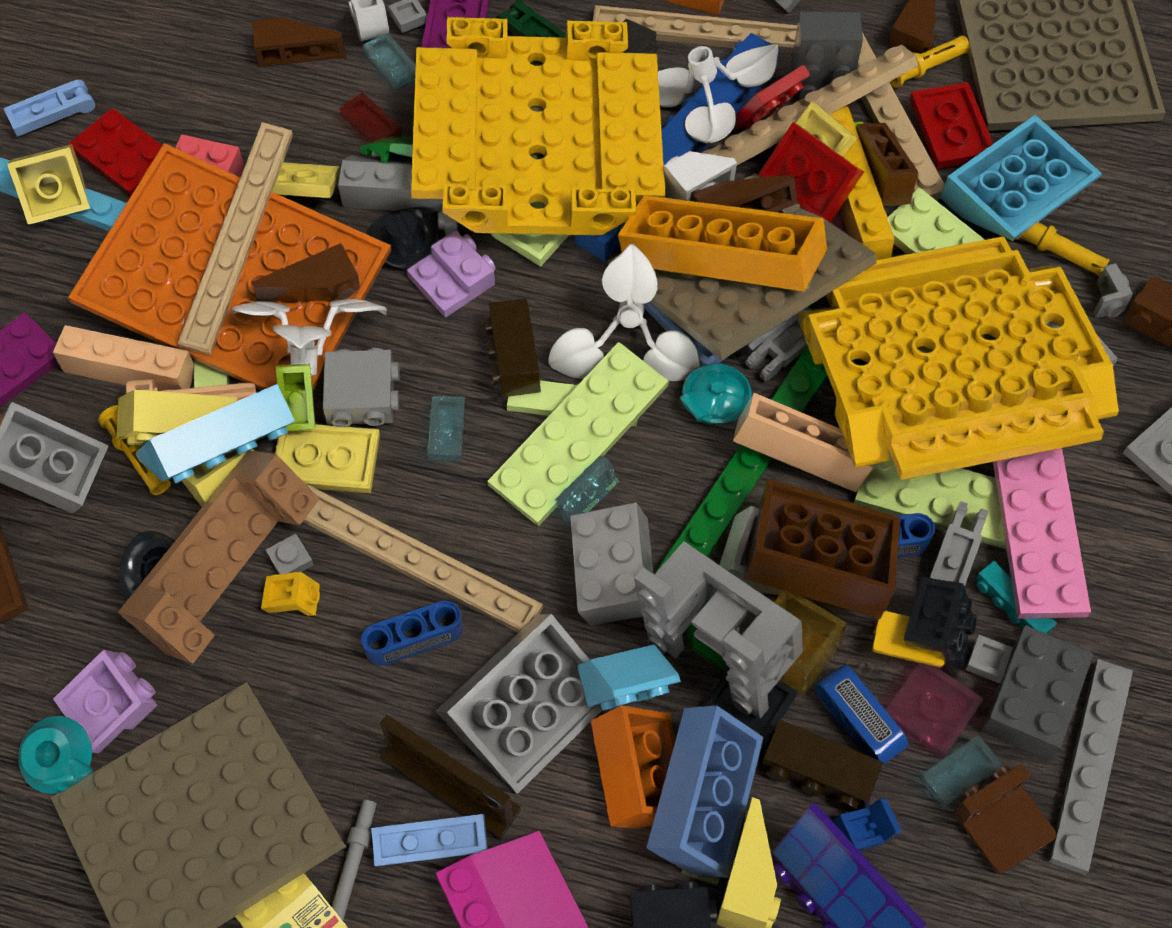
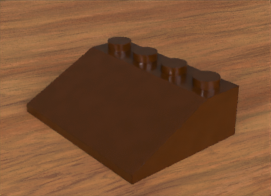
M767 478L748 551L744 579L881 619L895 592L900 517Z

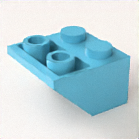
M655 644L591 659L577 665L588 707L600 704L602 711L669 693V685L681 682L679 674Z

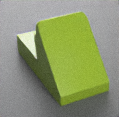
M310 364L277 365V384L295 422L286 427L287 430L315 429L313 380Z

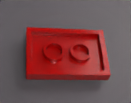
M804 65L800 66L757 93L736 114V123L730 133L734 134L740 129L745 131L765 116L768 118L778 112L781 106L789 102L793 98L792 96L804 88L802 82L810 76Z
M968 82L911 92L909 100L936 169L966 164L993 145Z
M114 108L110 109L68 143V145L72 144L76 156L129 197L132 196L163 146Z
M792 122L759 175L762 178L792 175L795 179L799 205L807 212L821 216L828 222H831L864 171L802 126Z

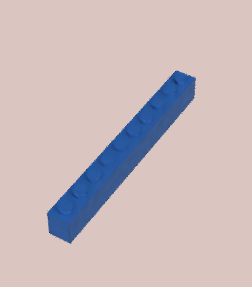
M750 33L743 42L739 41L735 45L732 54L726 60H721L720 63L726 68L727 63L734 56L751 49L773 44ZM778 48V49H779V52H778L777 64H776V69H775V71L777 70V67H778L780 48ZM718 68L715 79L709 83L713 104L729 103L734 108L735 114L744 107L763 85L754 87L741 86L737 78L729 80ZM701 83L699 90L693 97L689 96L684 101L681 110L675 116L671 115L662 130L664 165L673 157H680L689 151L701 153L711 144L710 142L703 143L691 138L685 127L686 117L691 111L698 107H708L703 83ZM625 223L603 235H575V244L605 262L620 246L618 234Z

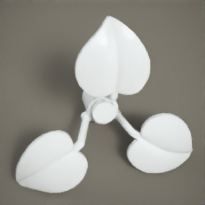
M768 45L742 52L730 59L726 68L720 63L719 57H713L710 48L700 46L693 49L688 55L689 70L676 67L658 71L660 107L666 108L679 105L684 100L685 93L689 94L692 92L695 78L700 83H703L708 107H698L689 113L685 120L686 131L691 138L703 143H713L725 138L734 128L736 114L734 108L729 103L713 104L709 83L715 79L717 68L729 80L737 78L741 86L754 87L767 82L775 72L779 52L778 45Z
M633 244L628 245L618 257L611 261L603 273L602 285L605 292L611 299L620 302L617 316L613 318V322L596 342L593 334L586 328H575L565 332L552 346L548 358V363L554 370L572 378L584 379L604 358L603 352L598 347L602 346L616 326L621 324L627 328H634L638 325L641 327L646 342L651 347L645 353L643 361L667 380H686L693 370L701 366L694 342L683 332L666 331L658 336L656 343L652 340L646 325L647 320L643 318L644 303L650 302L656 294L657 277L650 261Z
M360 299L330 302L331 308L323 328L289 325L285 312H290V307L268 301H257L234 306L231 309V315L241 312L249 315H273L279 318L282 325L273 326V331L286 339L288 345L287 353H291L290 365L310 364L312 375H316L317 355H322L325 339L331 335V330L329 329L336 314L344 311L363 312L377 310L386 315L387 309L384 306ZM319 339L317 346H315L314 340Z

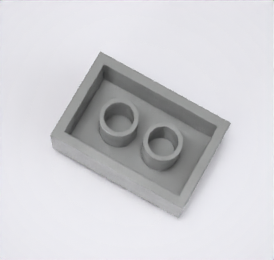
M11 402L0 419V483L74 514L86 499L108 445Z
M637 502L570 516L578 613L590 626L643 616L640 611L641 606L637 597L634 577L643 567L653 573L648 518Z

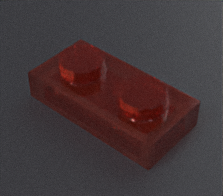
M363 92L339 108L341 116L369 142L402 134L401 126Z

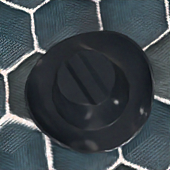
M402 209L387 213L369 226L367 235L391 245V252L385 262L400 268H410L432 254L431 246L437 243L438 225L433 215L424 209Z
M144 531L129 543L123 554L119 573L120 591L126 600L131 597L175 542L172 538L160 532Z

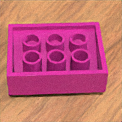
M540 831L470 855L436 873L440 887L460 928H589Z

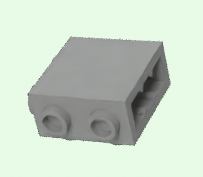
M371 348L365 351L339 349L335 352H325L323 411L327 425L348 427L351 424L380 426L384 423H393L394 410H399V391H394V382L400 381L399 362H393L391 350Z

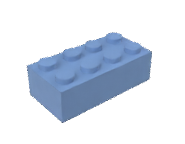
M719 706L684 708L647 849L691 875L729 878L763 737Z

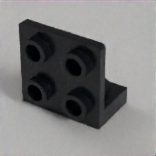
M921 577L904 636L906 646L941 652L949 675L958 677L960 666H965L969 654V647L966 645L969 635L975 633L977 625V615L973 614L971 609L972 599L968 598L963 583Z

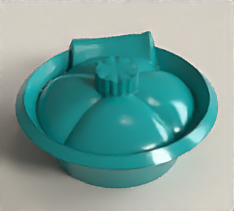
M711 363L696 368L688 375L683 385V395L679 399L687 411L696 418L697 422L706 424L727 423L740 417L752 397V391L747 378L739 370L726 364Z
M64 716L45 718L33 725L22 739L18 753L19 768L25 781L39 792L46 794L64 792L67 788L79 783L93 772L90 767L92 745L89 735L78 722Z

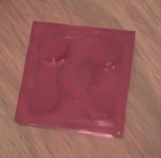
M918 663L886 711L904 733L944 759L983 701V698L938 668Z

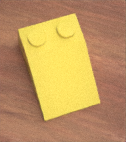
M133 390L118 398L117 438L127 439L128 445L143 446L150 439L237 402V397Z
M753 797L744 821L716 925L725 928H772L781 902L780 898L774 897L777 881L760 800Z

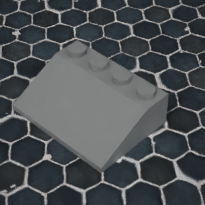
M538 614L445 701L436 712L453 732L514 793L518 794L602 711L600 704L588 707L577 665L590 659L552 614Z

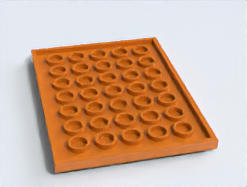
M164 143L69 295L68 299L70 302L161 345L181 349L178 346L179 338L241 177ZM272 192L212 355L210 357L189 351L191 358L244 383H254L255 387L259 390L276 385V366L290 365L291 353H287L288 345L286 339L273 331V326L282 325L281 320L273 315H249L241 312L231 315L232 307L257 302L252 281L341 243L358 273L360 287L353 295L345 299L364 300L391 252V245ZM332 301L268 302L280 303L290 307V312H285L289 325L323 328L331 308L330 302ZM344 311L334 316L329 329L331 330V335L325 339L322 355H317V374L312 375L313 391L324 373L325 352H335L357 312ZM319 339L314 340L315 346H317Z

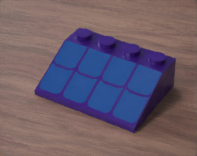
M813 803L771 853L776 879L783 885L788 883L797 893L795 896L797 902L807 913L812 914L814 912L824 923L822 928H924L926 926L921 918L816 803Z

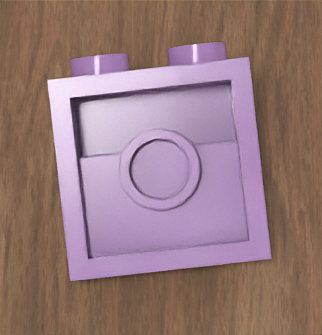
M456 230L431 246L432 254L407 269L408 278L445 318L495 285L494 271L496 268L491 258L486 254L481 257L475 251L477 248L473 239L468 234L461 236Z
M103 650L53 698L65 717L75 720L86 730L91 741L92 753L99 754L124 729L133 730L157 706L152 698L155 694L154 688L145 679L137 678L132 671L136 664L124 652L118 653Z

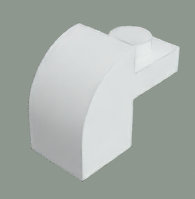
M351 0L348 2L360 42L389 35L388 20L382 0Z

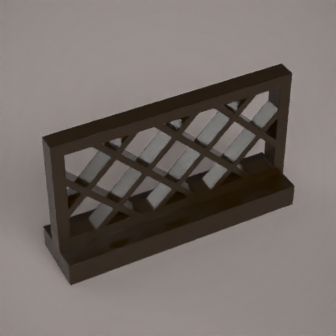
M386 714L380 725L388 747L380 756L381 760L461 815L484 814L486 832L501 840L520 813L521 806L513 802L509 795Z

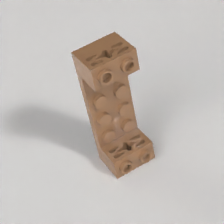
M247 451L118 613L166 655L193 664L215 636L200 622L276 523L280 521L300 525L320 498L277 454Z

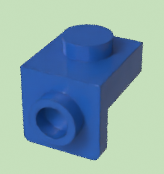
M885 798L877 800L867 808L839 815L832 821L860 852L882 846L901 832L896 817Z

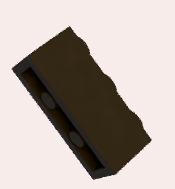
M527 298L489 303L490 316L484 317L486 336L493 335V340L487 341L490 360L496 359L497 365H491L493 384H500L502 397L541 392L539 366Z
M779 720L763 759L761 769L766 771L767 776L775 781L786 783L788 780L801 786V790L808 795L814 797H821L823 795L835 800L838 807L853 812L864 809L868 805L884 762Z

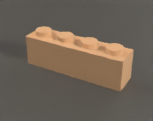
M66 325L53 351L63 372L126 385L131 380L153 378L159 391L167 389L176 390L190 388L194 379V363L189 351Z
M753 393L738 418L734 442L854 492H857L874 468V464L854 467L840 428L756 393Z

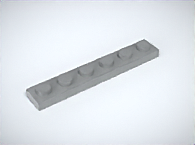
M1100 659L1093 666L1055 830L1056 838L1053 840L1048 860L1049 863L1083 875L1089 872L1133 673V670Z

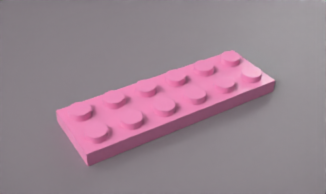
M1062 448L994 461V472L1017 619L1088 617L1091 613Z

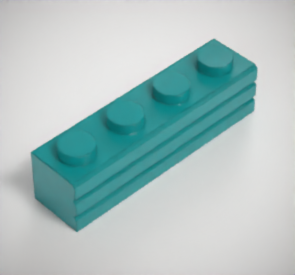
M995 561L983 569L976 577L975 582L978 589L983 593H987L992 598L993 604L999 609L1002 608L1008 614L1009 620L1013 624H1017L1021 629L1026 625L1049 634L1057 625L1052 618L1017 619L1011 577Z

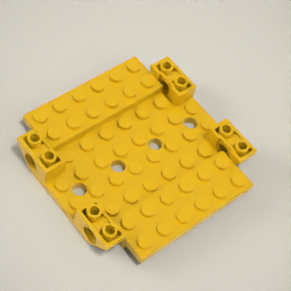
M447 17V44L452 48L416 47L412 198L443 199V213L474 233L603 235L627 222L629 217L636 216V203H639L644 195L665 198L657 54L622 53L628 49L627 22L567 21L566 38L507 36V19ZM540 61L543 64L540 66H534L530 64V62ZM533 106H540L544 108V110L536 112L531 110L530 108ZM533 153H541L545 157L542 159H534L530 155ZM533 202H542L546 206L544 208L537 209L532 207L530 204Z
M1004 236L876 260V264L826 294L830 307L797 313V319L815 365H824L836 395L835 418L855 468L887 462L889 460V450L900 480L1099 441L1102 439L1104 431L1098 419L1117 416L1119 412L1113 364L1062 268L1041 266L1028 269L1019 251H1012ZM1046 322H1052V323H1054L1055 325H1058V326H1061V327H1059V328H1052V327H1049L1048 325H1046L1045 323H1046ZM989 334L990 336L997 339L986 340L981 335ZM925 346L927 349L933 351L929 353H923L917 350V348ZM862 359L864 362H867L868 364L856 365L852 362V360Z

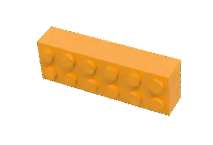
M644 195L636 206V216L629 217L618 234L621 251L623 252L630 244L635 245L647 257L653 269L805 292L827 251L824 218Z

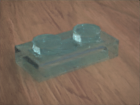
M389 33L382 34L363 44L364 53L395 90L415 80V63Z
M432 396L428 460L462 461L465 397Z
M600 455L555 499L564 521L571 525L570 516L589 512L619 482L609 459Z
M978 735L923 773L919 779L940 806L944 808L960 797L965 791L998 770L1002 763Z

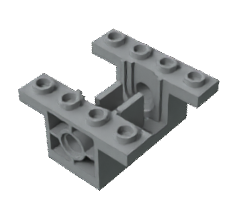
M683 541L655 575L643 567L634 577L637 597L641 606L640 611L643 615L644 627L648 635V643L650 645L655 644L662 654L667 652L676 659L684 650L682 634L692 623V625L698 628L694 633V637L723 656V660L726 661V665L730 668L727 672L726 680L729 681L732 704L743 714L749 715L752 713L761 719L769 709L767 695L803 652L802 622Z

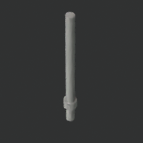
M370 800L362 801L356 825L350 828L346 842L349 844V848L331 906L342 921L344 920L363 850L368 849L372 832L369 830L377 803Z

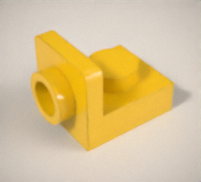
M302 572L266 576L261 609L268 613L299 610L307 616L316 615L317 603L320 598V585Z

